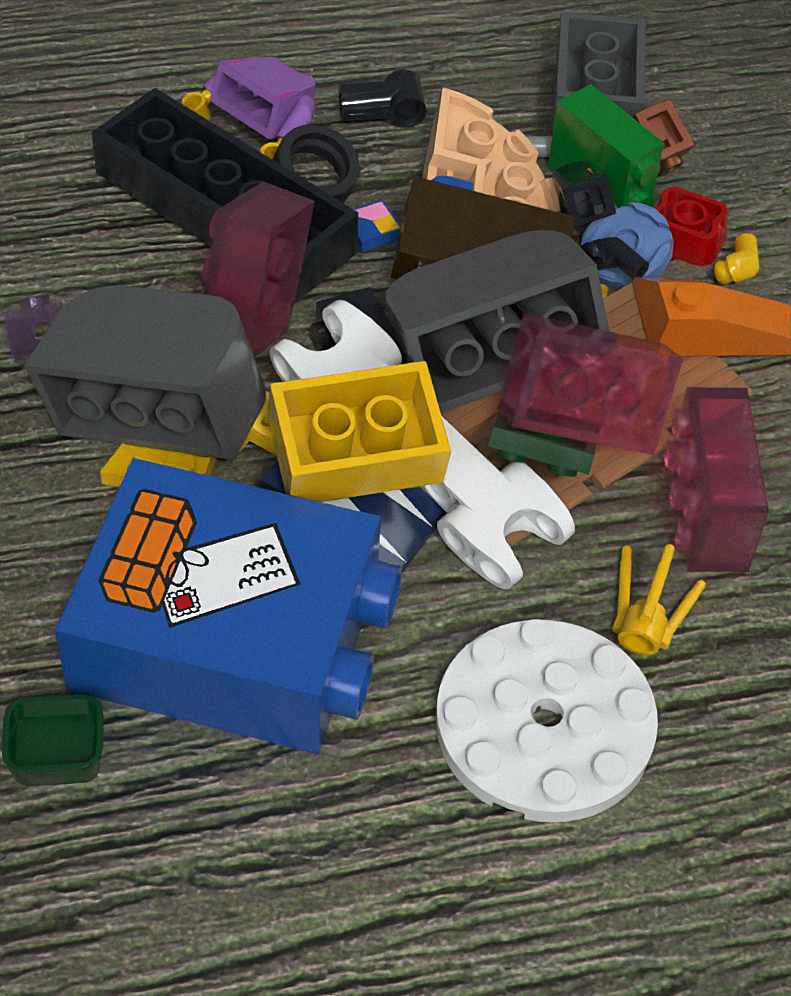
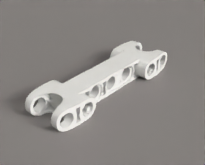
M344 300L334 301L324 308L322 312L325 325L336 343L334 347L324 351H313L288 339H282L272 346L269 351L272 364L283 382L400 365L402 362L401 353L394 340L370 317ZM442 417L451 448L444 482L420 487L447 512L437 522V528L448 547L467 566L496 587L510 589L523 577V571L511 547L506 542L505 536L515 531H528L556 545H562L575 533L574 521L566 506L550 486L525 463L511 461L499 471Z

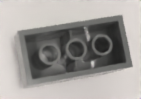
M549 230L524 232L457 254L404 274L395 280L385 293V300L397 345L402 356V362L407 364L426 361L440 413L613 352L597 265L570 236L561 232Z
M118 285L92 289L77 296L60 310L25 364L58 434L62 436L235 460L266 399V388L237 309L228 300L213 295Z

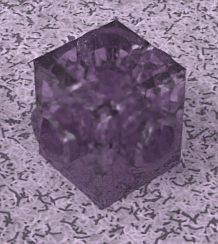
M49 294L20 299L22 309L1 313L11 358L14 362L30 358L41 340L37 339L34 335L35 325L45 321L50 327L57 314L63 308L61 301L51 303Z

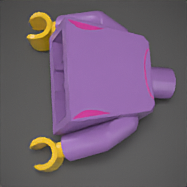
M274 57L232 59L219 62L217 72L203 85L204 91L202 93L191 92L182 99L184 106L207 120H210L208 104L213 102L266 138H276L278 140L276 143H267L260 150L262 154L273 160L283 136L295 127L311 123L316 108L315 101L313 100L316 85L310 74L299 73Z

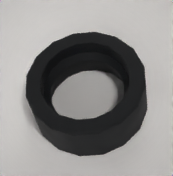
M306 124L290 130L283 136L273 160L300 176L296 173L290 162L292 155L303 152L313 153L324 158L334 167L339 181L332 186H314L344 203L355 186L360 173L359 157L352 144L339 132L323 125Z

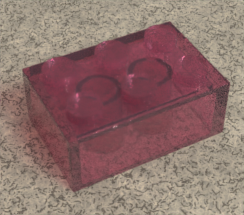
M261 182L215 212L209 227V234L213 237L211 252L202 270V279L206 281L204 294L224 298L235 306L254 357L290 329L315 202L265 182Z
M524 313L497 410L512 427L654 455L683 358L664 343Z
M686 387L682 407L674 408L672 432L674 439L666 441L664 451L666 470H673L674 479L670 485V506L672 510H679L680 516L675 531L677 551L685 552L687 572H749L769 508L748 388Z

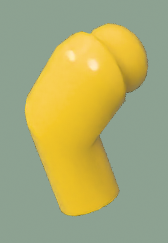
M745 233L737 236L734 241L735 253L729 254L725 260H719L715 263L714 273L720 284L727 285L732 281L740 283L756 276L759 271V255L755 235Z

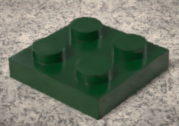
M502 406L493 426L488 446L499 449L497 454L507 460L525 463L528 461V458L548 463L547 468L554 473L576 477L578 472L589 475L595 455L598 432Z

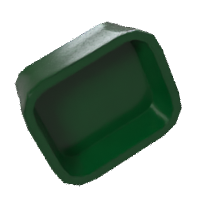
M84 694L36 696L14 700L6 708L3 718L2 756L4 765L12 773L15 780L24 786L76 784L93 781L98 776L103 751L104 715L102 704L94 696Z

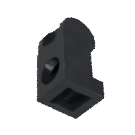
M579 161L559 167L552 172L564 214L576 216L574 227L617 214L607 175L604 171L593 174L590 162Z

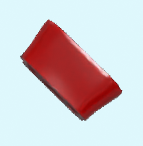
M679 187L666 188L661 195L658 205L654 208L667 220L674 240L672 258L697 266L712 264L726 241L728 233L727 206L720 201Z

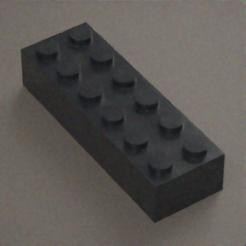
M153 88L91 132L97 174L296 303L357 253L359 214L357 211L157 88Z

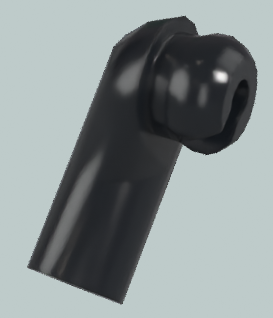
M617 237L597 239L580 246L596 263L597 270L620 268L634 280L635 277L644 276L649 268L647 260Z

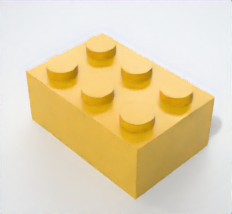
M426 361L270 384L268 420L286 494L325 502L444 482L451 448Z

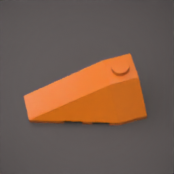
M679 277L634 278L632 285L653 357L791 355V305Z

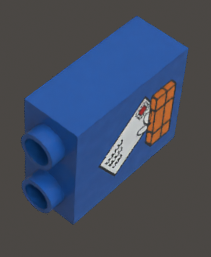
M133 458L55 629L66 690L319 755L332 714L358 720L366 700L372 676L374 655L354 650L362 624L387 629L396 606L402 578V566L379 561L381 516Z

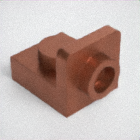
M670 99L632 116L637 122L664 142L659 172L661 176L674 171L684 164L682 157L695 144Z

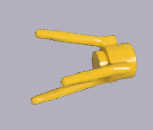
M667 544L664 547L647 598L637 600L635 605L630 607L632 549L630 546L625 545L621 551L617 616L612 631L615 634H619L618 641L624 648L636 654L653 655L658 652L659 648L663 650L669 649L674 632L706 586L705 581L698 580L669 620H667L665 616L666 610L658 601L675 551L672 544Z

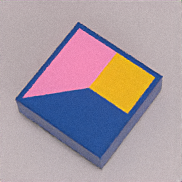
M383 200L353 209L359 213L357 247L361 253L398 241L401 225Z

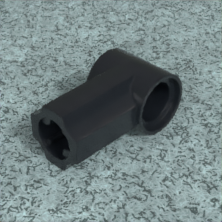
M410 70L394 71L384 81L340 84L338 97L341 122L390 119L398 127L409 128L421 123L427 113L420 79L416 73Z

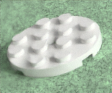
M533 619L513 622L489 630L475 638L450 663L440 684L436 706V732L439 746L448 766L457 779L472 794L491 807L493 803H497L508 809L524 813V819L537 822H568L583 819L605 811L622 800L642 778L654 749L658 729L657 709L652 690L634 661L617 645L596 632L581 626L554 620ZM540 706L541 709L551 710L557 715L561 714V722L555 726H543L532 718V714Z

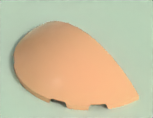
M443 87L434 117L422 178L432 180L438 176H450L472 182V191L560 212L558 193L552 177L545 179L543 172L536 163L538 151L530 140L519 129L515 132H509L501 124L493 120L492 108L460 92Z

